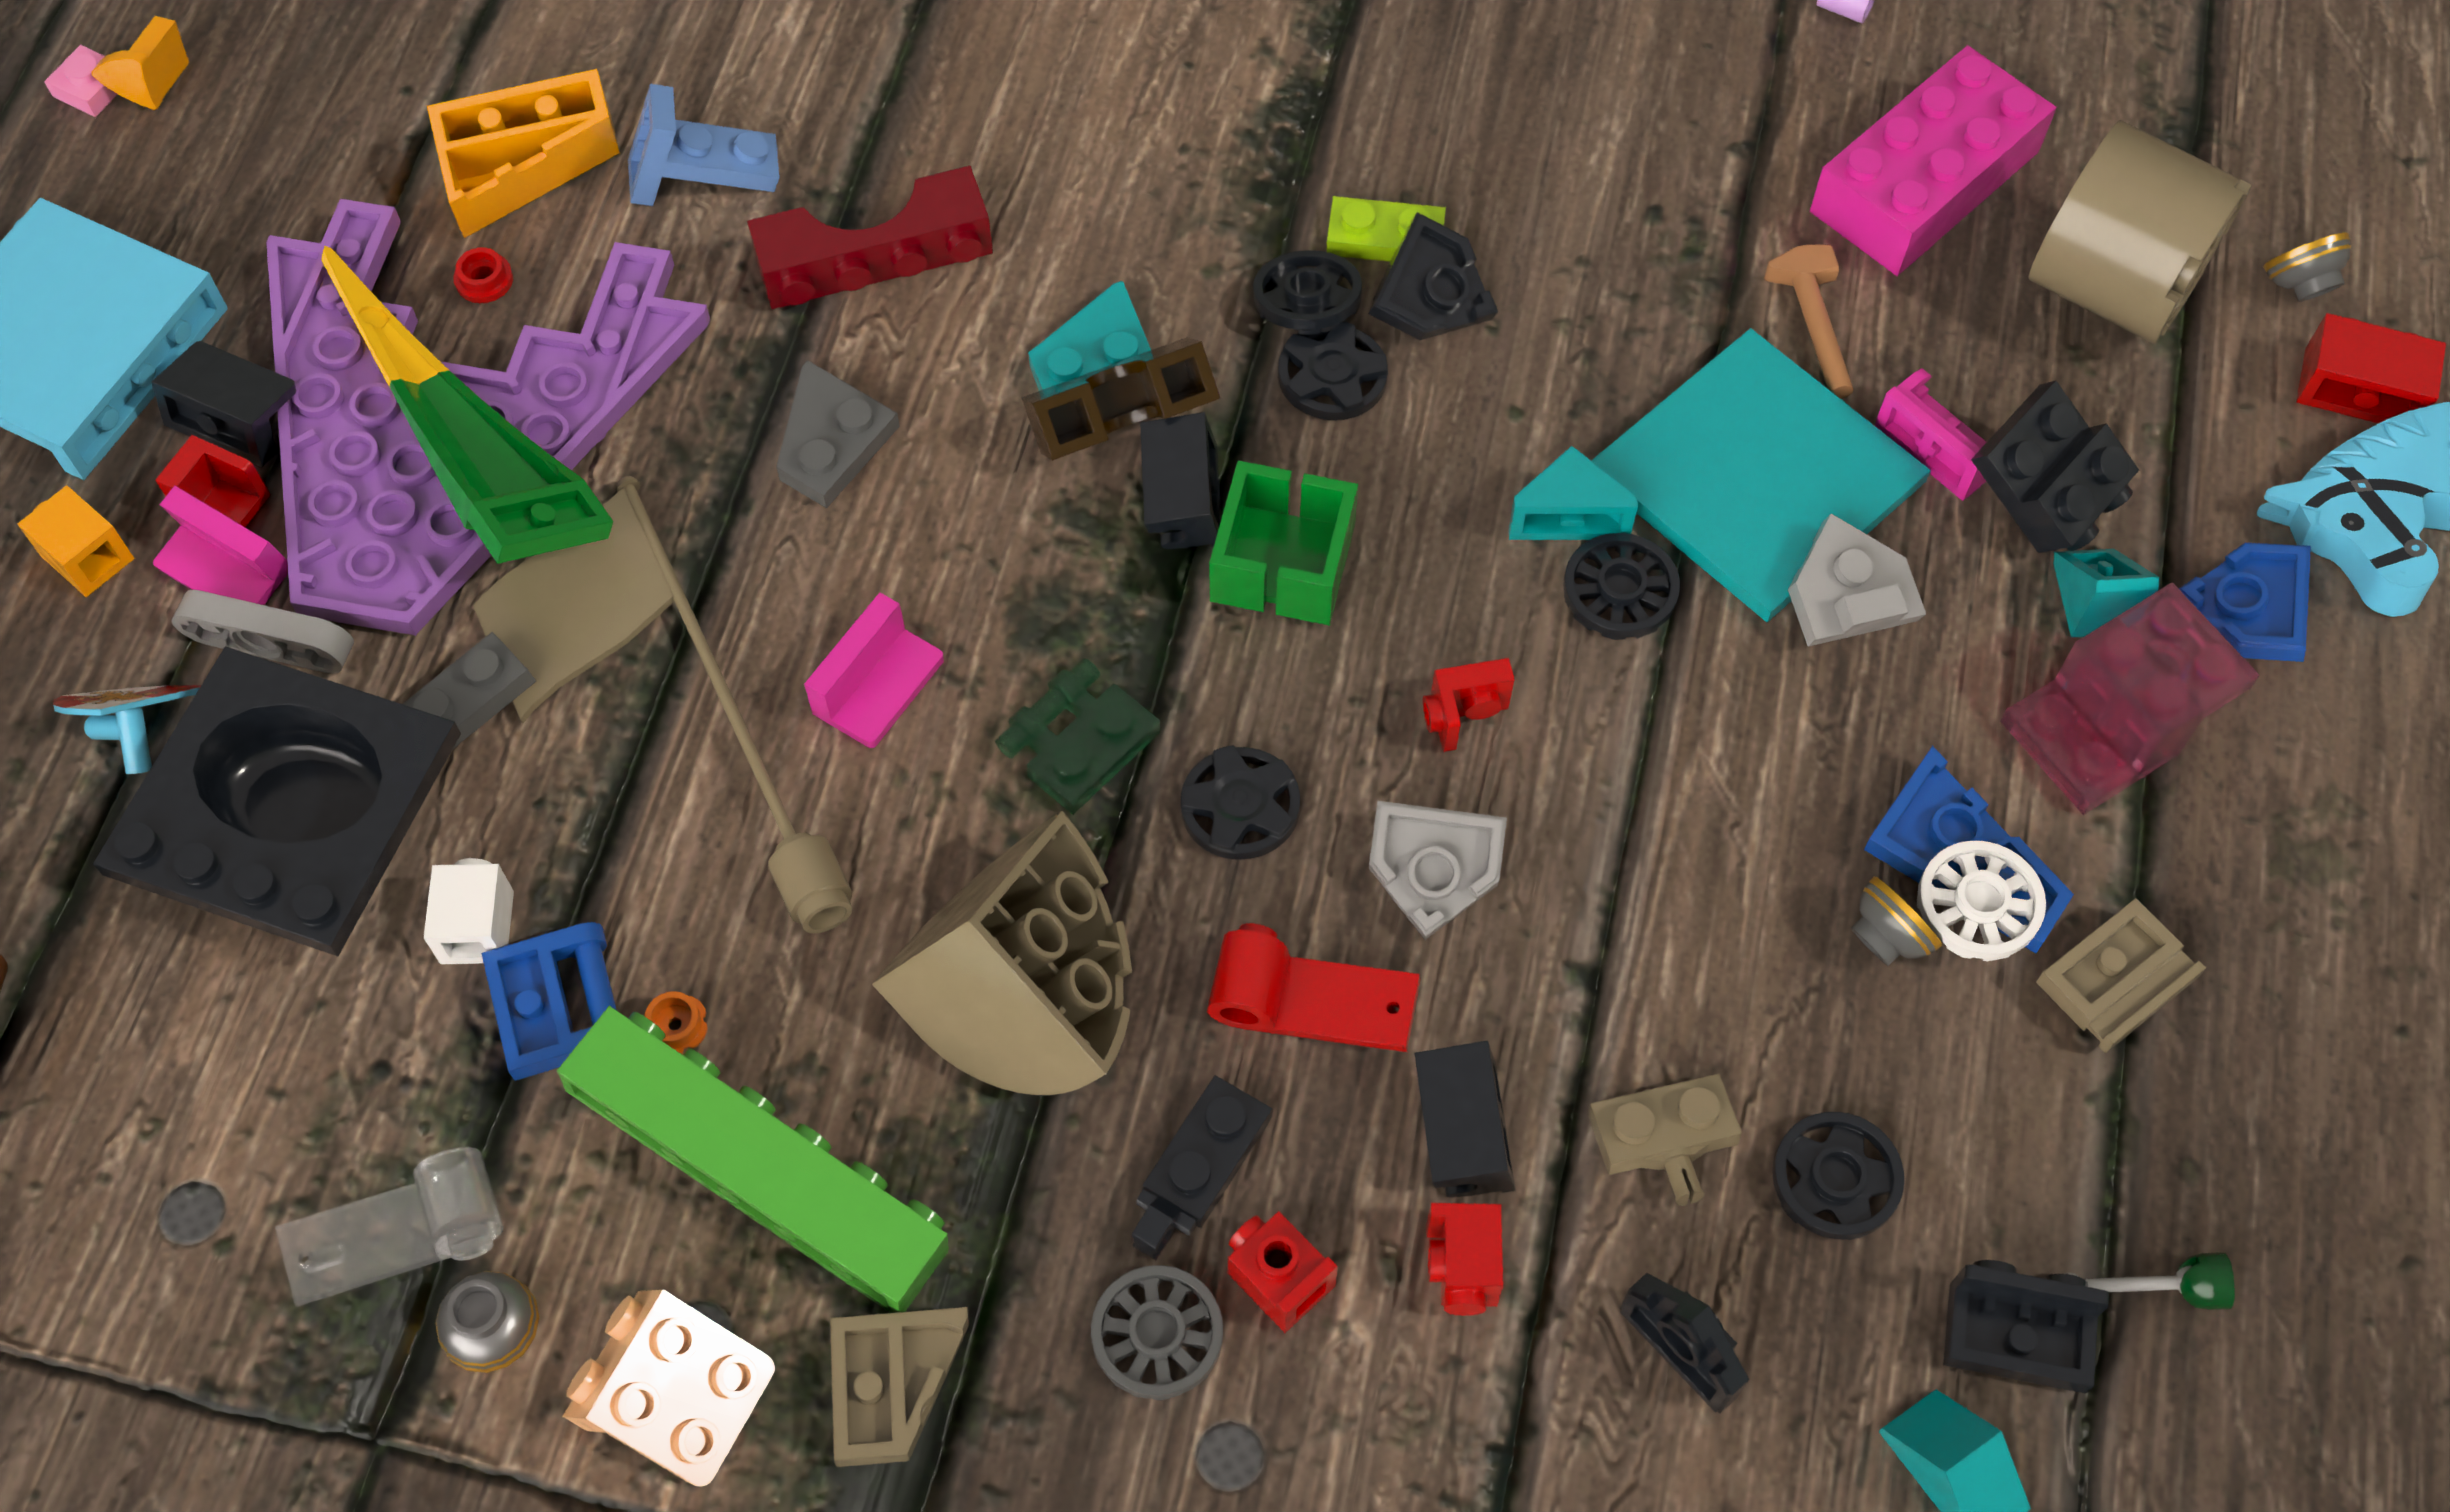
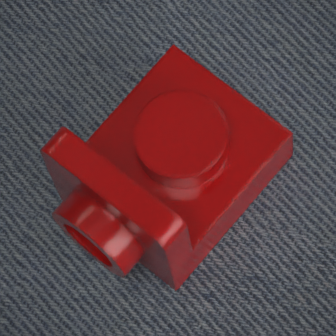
M1509 658L1434 671L1431 694L1423 696V713L1428 732L1439 733L1443 752L1456 750L1461 727L1460 717L1466 716L1472 720H1480L1492 717L1501 710L1509 709L1515 681Z

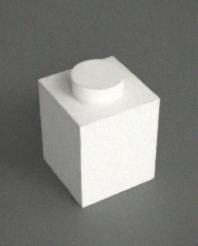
M466 858L457 861L455 865H432L424 939L440 964L483 963L481 953L508 945L514 891L499 864H492L482 859Z

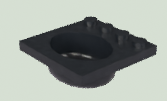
M225 646L93 865L103 876L338 957L453 750L461 732L455 721Z

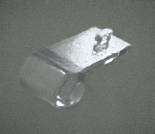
M471 1147L454 1148L439 1152L426 1158L414 1168L413 1177L415 1183L276 1226L275 1229L296 1307L451 1257L459 1261L469 1260L491 1250L494 1245L493 1240L503 1232L504 1226L482 1153L478 1149ZM307 1256L308 1260L302 1264V1259Z

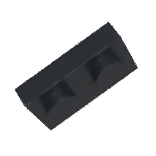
M1979 1260L1974 1262L1973 1265H1965L1950 1283L1944 1366L2085 1394L2094 1387L2098 1317L2109 1306L2108 1291L2088 1287V1282L2085 1279L2069 1274H2050L2044 1278L2016 1273L2017 1269L2015 1266L1997 1260Z

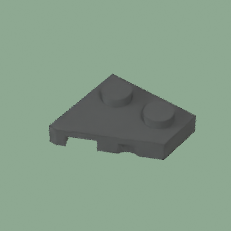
M807 360L801 368L776 466L780 481L827 509L900 427L898 414Z

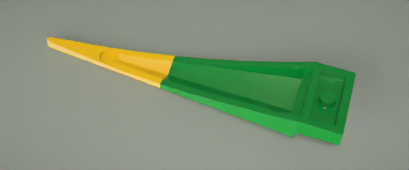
M324 246L321 261L465 529L474 530L496 563L499 564L609 539L614 521L585 480L548 454L477 396L402 325L332 248Z

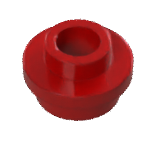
M479 247L468 250L460 256L456 263L453 280L458 293L467 301L489 303L501 298L509 291L513 283V272L509 262L503 256L490 248Z

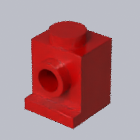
M1431 1203L1426 1224V1238H1440V1240H1429L1428 1281L1441 1282V1305H1444V1311L1452 1315L1470 1316L1484 1313L1486 1306L1497 1307L1503 1289L1501 1204Z
M1279 1211L1266 1223L1258 1215L1250 1218L1235 1232L1228 1243L1234 1250L1228 1257V1275L1284 1333L1291 1329L1336 1285L1338 1266L1329 1257L1325 1258ZM1279 1249L1291 1261L1283 1268H1273L1266 1263L1265 1258L1273 1250Z

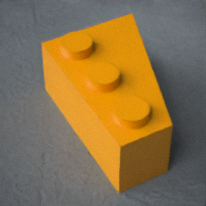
M597 69L427 106L449 205L464 238L620 153L608 103Z

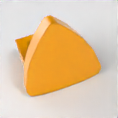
M154 16L129 50L113 52L102 58L92 70V76L118 95L144 107L157 110L162 104L165 95L189 64L176 21Z

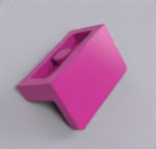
M174 485L160 503V506L180 524V527L155 557L153 565L159 571L190 590H200L265 605L288 575L287 559L269 541Z
M879 592L804 683L812 714L866 747L874 748L943 664V652L907 631L904 626L900 604Z

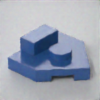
M2244 543L2226 555L2225 562L2202 578L2195 577L2176 590L2175 602L2237 658L2304 662L2311 546Z

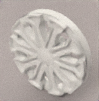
M1965 841L1943 849L1929 862L1918 884L1917 907L1920 909L1922 919L1940 941L1947 946L1946 949L1963 958L1971 959L1974 957L1988 962L2008 958L2030 943L2042 925L2046 911V899L2038 875L2021 856L1995 843ZM1975 856L1985 857L1987 863L1986 870H1978ZM1953 860V862L1959 864L1963 877L1949 867L1948 862ZM2008 866L2015 873L2013 877L2004 880L1999 876L2001 869H2005ZM1932 880H1939L1949 889L1934 887ZM2018 891L2028 892L2030 899L2012 898V894ZM1933 904L1952 908L1939 914L1936 913ZM2011 915L2026 917L2029 924L2022 925ZM1961 920H1964V924L1959 935L1955 934L1948 928L1949 926ZM1978 926L1980 928L1984 944L1975 943L1972 941ZM1997 927L2000 930H2002L2005 934H2007L2012 940L2008 942H2003L2000 938Z

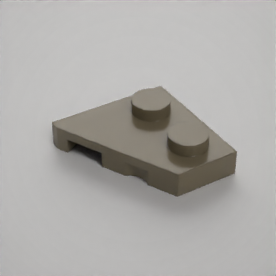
M967 1307L830 1318L833 1437L836 1467L910 1460L969 1326Z

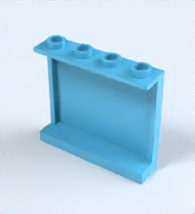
M40 197L0 242V427L50 450L65 472L85 480L155 397L152 381L197 341H201L227 311L228 307L210 273Z

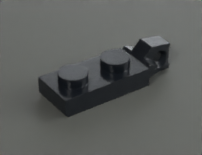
M1214 1075L1142 1185L1143 1190L1136 1200V1205L1146 1211L1131 1235L1134 1238L1132 1246L1157 1260L1176 1229L1190 1236L1196 1226L1202 1228L1269 1124L1273 1108Z

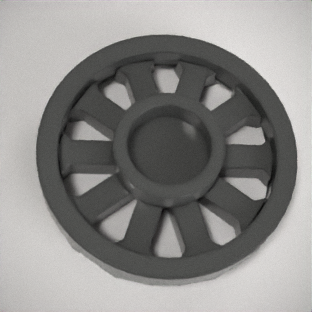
M1163 1265L1137 1268L1116 1279L1100 1297L1091 1323L1092 1346L1098 1365L1115 1386L1134 1397L1162 1401L1180 1396V1394L1192 1390L1204 1381L1220 1356L1223 1341V1322L1220 1308L1210 1290L1199 1279L1184 1270ZM1162 1281H1170L1173 1284V1289L1166 1301L1159 1300L1158 1285ZM1138 1284L1144 1288L1145 1303L1140 1305L1129 1294L1131 1286ZM1194 1293L1199 1299V1304L1180 1312L1179 1308L1185 1297ZM1111 1306H1120L1131 1318L1130 1320L1109 1317L1107 1312ZM1203 1320L1210 1321L1212 1326L1208 1333L1186 1330V1328ZM1107 1334L1130 1337L1111 1347L1105 1346L1102 1339ZM1181 1346L1203 1349L1207 1354L1203 1361L1197 1362ZM1138 1352L1128 1372L1122 1373L1115 1367L1117 1362ZM1168 1357L1187 1376L1175 1382L1171 1380ZM1151 1360L1155 1362L1157 1382L1154 1385L1141 1383V1379Z

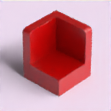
M194 435L189 437L155 479L165 497L175 485L244 527L248 525L271 495L252 462Z

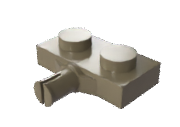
M1720 1074L1590 1103L1588 1117L1608 1175L1638 1168L1664 1169L1673 1189L1676 1204L1679 1206L1687 1205L1688 1199L1693 1204L1705 1196L1692 1162L1706 1152L1739 1145L1742 1135Z

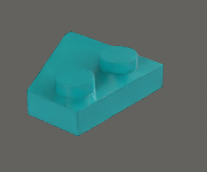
M1120 281L1106 289L1032 349L1028 355L1030 369L1040 391L1150 351L1151 348L1124 282Z

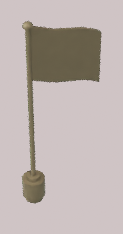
M625 476L617 483V493L603 505L614 521L609 539L534 555L507 572L484 592L473 605L485 636L493 632L536 680L533 685L513 700L521 722L524 723L532 712L555 691L628 644L675 602L784 838L770 857L768 868L789 915L794 922L801 924L808 933H822L842 924L851 915L852 906L850 900L852 898V890L829 841L819 835L795 833L637 491L640 488V482L632 476Z

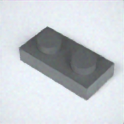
M491 632L405 701L403 705L455 721L461 732L454 746L455 748L533 685L536 680L505 644Z

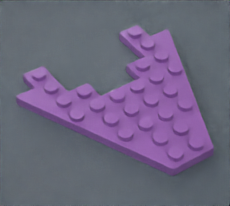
M340 199L321 243L269 235L267 240L275 372L294 380L296 393L278 409L290 603L296 613L328 621L416 636L484 564L491 554L474 530L465 529L321 261L324 246L332 248L372 292L401 223L395 207ZM615 242L581 334L524 325L506 372L447 362L441 363L510 424L572 470L597 443L604 439L607 432L706 329L710 316L707 305L663 298L674 268L671 251ZM381 302L413 335L418 323L413 308Z

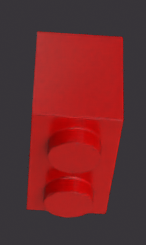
M2326 313L2305 348L2296 403L2374 423L2383 422L2407 411L2434 405L2439 398L2446 342L2362 322L2354 318Z

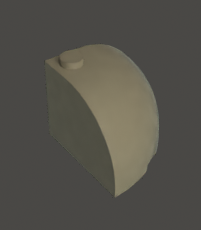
M1060 811L1010 847L951 898L914 935L872 985L928 1046L958 1069L1001 1089L1031 1095H1055L1082 1088L1107 1074L1120 1050L1130 1017V1009L1123 1006V978L1132 973L1124 923L1123 921L1113 923L1107 902L1100 889L1108 883V880L1080 832L1065 813Z

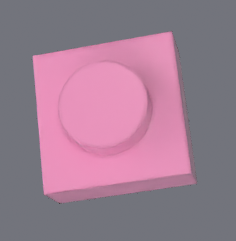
M82 45L44 81L54 98L94 117L118 94L104 86L91 74L98 62L105 56Z

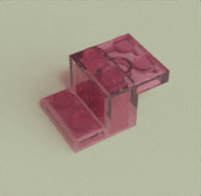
M2172 582L2076 641L2055 680L2006 709L2000 722L2082 815H2085L2179 755L2203 718L2251 689L2260 675Z

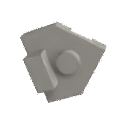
M1830 514L1822 522L1803 565L1798 569L1788 588L1808 647L1917 622L1926 615L1906 557L1833 514Z
M1377 801L1369 869L1424 940L1498 886L1507 818Z

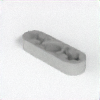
M200 590L186 591L172 618V624L179 632L199 643L222 649L226 646L260 658L325 673H339L354 645L353 637L346 630L330 621Z

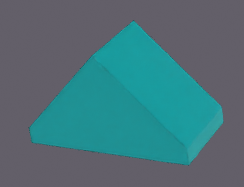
M1571 446L1514 496L1508 529L1509 540H1590L1609 533L1631 534L1638 508L1637 496Z
M2116 549L2054 552L2053 564L2071 637L2132 634L2159 589V577Z
M1935 1389L1880 1429L1879 1433L1940 1512H2028L2031 1510L2002 1431L1939 1390Z

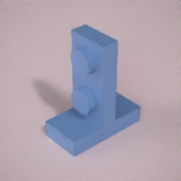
M650 84L628 157L630 203L653 206L662 177L775 192L780 178L776 134L675 120L673 87Z

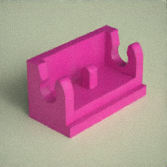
M1921 368L1897 387L1894 386L1886 393L1874 426L1931 470L1930 474L1964 501L1986 482L1971 459L1987 442L1928 394L1929 389L1924 384L1931 379L1932 375Z

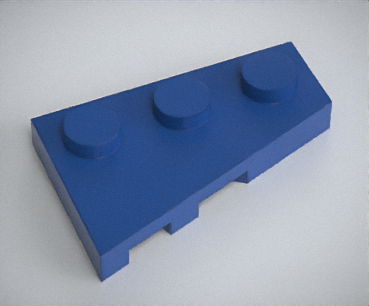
M1932 745L1869 838L1864 850L1920 883V879L1933 857L1953 844L1965 841H1986L2012 850L2033 868L2042 883L2045 893L2046 911L2042 925L2030 943L2025 946V948L2036 954L2074 894L2020 837H2010L1986 811L1989 804L1973 788L1967 791L1945 768L1948 761ZM1975 856L1978 870H1986L1987 863L1985 857ZM1953 860L1948 862V866L1963 877L1959 864L1953 862ZM2007 866L2005 869L2000 870L1999 876L2007 880L2013 877L2015 872ZM1932 880L1934 887L1949 889L1939 880ZM2018 891L2012 894V898L2030 899L2028 892ZM2011 915L2022 925L2029 924L2026 917ZM1997 927V929H1998L1999 932H2001L2002 934H2004V935H2006L2007 937H2009L2007 934H2005L2002 930H2000V929Z

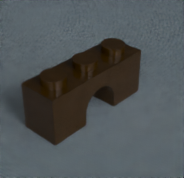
M1188 337L1021 397L1040 452L1052 461L1109 440L1107 436L1109 433L1127 425L1156 417L1167 419L1221 399L1202 341Z

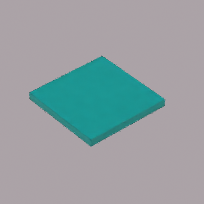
M1752 328L1747 330L1591 460L1637 496L1638 508L1636 513L1767 623L1792 601L1788 588L1798 569L1803 565L1822 522L1830 514L1868 534L1927 481L1931 471Z

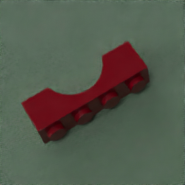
M971 165L915 179L913 192L906 206L892 219L871 228L859 230L835 228L814 218L804 207L747 220L756 260L771 310L788 305H800L811 299L843 291H855L867 285L902 276L910 277L922 271L954 263L970 262L977 257L993 254L989 216Z

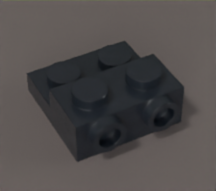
M2056 380L2039 385L1971 459L2038 553L2066 548L2068 551H2074L2090 543L2099 533V528L2094 521L2101 513L2113 511L2129 500L2133 491L2128 483L2139 471L2107 423L2089 427Z

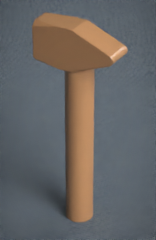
M1830 244L1797 246L1769 261L1764 279L1768 282L1794 286L1827 388L1840 399L1851 395L1854 389L1818 286L1836 281L1839 265Z

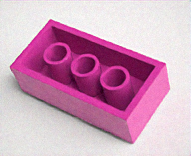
M1967 45L1822 168L1809 212L1894 275L1898 276L2039 153L2057 107Z

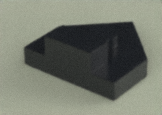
M1417 212L1411 220L1401 244L1392 256L1375 293L1374 302L1368 314L1418 340H1423L1492 320L1498 313V309L1491 292L1485 291L1474 264L1477 259L1469 239Z
M1646 1273L1629 1288L1620 1307V1313L1714 1412L1718 1411L1721 1414L1738 1398L1750 1380L1734 1352L1738 1343L1723 1329L1720 1320L1713 1313L1710 1306L1694 1298L1687 1291L1683 1292L1649 1273Z

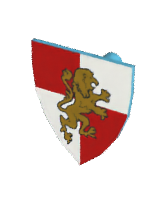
M201 685L135 687L63 695L55 699L53 705L54 711L62 714L91 715L84 724L86 735L94 740H120L125 773L137 774L148 772L152 767L142 707L196 695Z

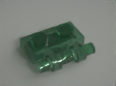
M1083 658L1070 671L1061 670L1048 682L1049 691L1030 708L1022 706L1008 720L1010 727L995 740L999 750L1010 759L1014 758L1027 745L1038 755L1026 765L1028 777L1073 815L1160 733V720L1115 683L1097 699L1086 691L1100 677L1098 668L1086 658ZM1065 709H1068L1077 718L1056 736L1047 726Z

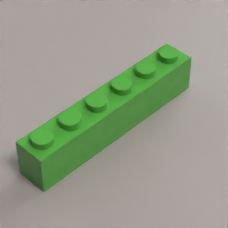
M608 1006L557 1069L566 1092L889 1313L906 1312L949 1251L948 1233L942 1230L945 1224L943 1219L932 1209L917 1200L911 1199L906 1206L885 1192V1189L888 1187L887 1182L865 1164L854 1161L852 1166L848 1167L830 1155L828 1152L832 1146L815 1130L801 1123L793 1130L773 1116L776 1111L775 1107L757 1091L750 1087L742 1086L739 1092L729 1087L718 1079V1076L721 1074L720 1070L702 1054L693 1049H687L682 1055L664 1043L665 1033L647 1017L638 1012H633L627 1018L611 1006Z

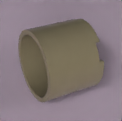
M2119 120L2100 143L2068 194L2035 257L2028 279L2156 345L2161 335L2164 336L2205 272L2207 264L2223 238L2222 235H2226L2252 185L2145 131Z

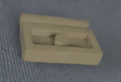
M2135 898L2043 971L2036 983L2083 1031L2088 1029L2101 1042L2099 1047L2106 1054L2198 979L2206 967L2200 961L2195 964L2182 951L2184 945Z

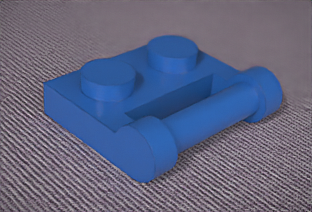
M595 922L581 923L481 953L508 1072L514 1081L559 1068L591 1029L589 1027L576 1032L573 1031L557 961L570 957L576 958L592 1026L608 1006L617 1010L602 953L607 947V941L601 924Z

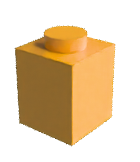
M68 485L48 500L40 503L33 512L17 523L39 555L85 597H88L135 559L113 525Z

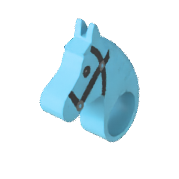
M2450 402L2407 411L2380 422L2347 440L2324 456L2308 471L2301 481L2269 488L2264 495V499L2268 502L2258 508L2257 516L2289 526L2297 545L2311 546L2313 553L2336 563L2347 575L2363 602L2373 611L2391 617L2404 616L2416 611L2436 578L2439 569L2436 554L2420 539L2419 535L2423 528L2450 531Z

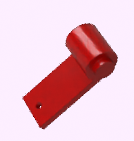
M1242 924L1238 930L1229 931L1224 934L1207 1007V1013L1213 1019L1225 1025L1245 1030L1407 1052L1421 981L1420 974L1290 957L1286 945L1277 939V933L1273 929L1260 924Z

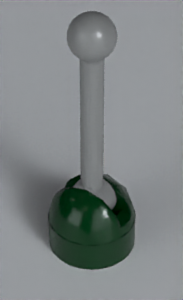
M2225 1252L2201 1253L2190 1256L2179 1265L2178 1272L2174 1276L2085 1279L2088 1282V1287L2108 1292L2179 1290L2188 1303L2195 1308L2205 1310L2231 1309L2235 1299L2233 1269ZM2069 1272L2063 1273V1274H2069V1275L2078 1276V1275H2076V1274H2074V1273H2069Z

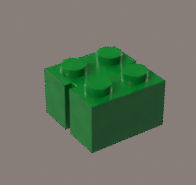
M1238 460L1209 562L1210 602L1264 612L1266 602L1276 604V615L1330 626L1355 527L1358 484L1304 473L1301 483L1300 517L1289 515L1292 471Z

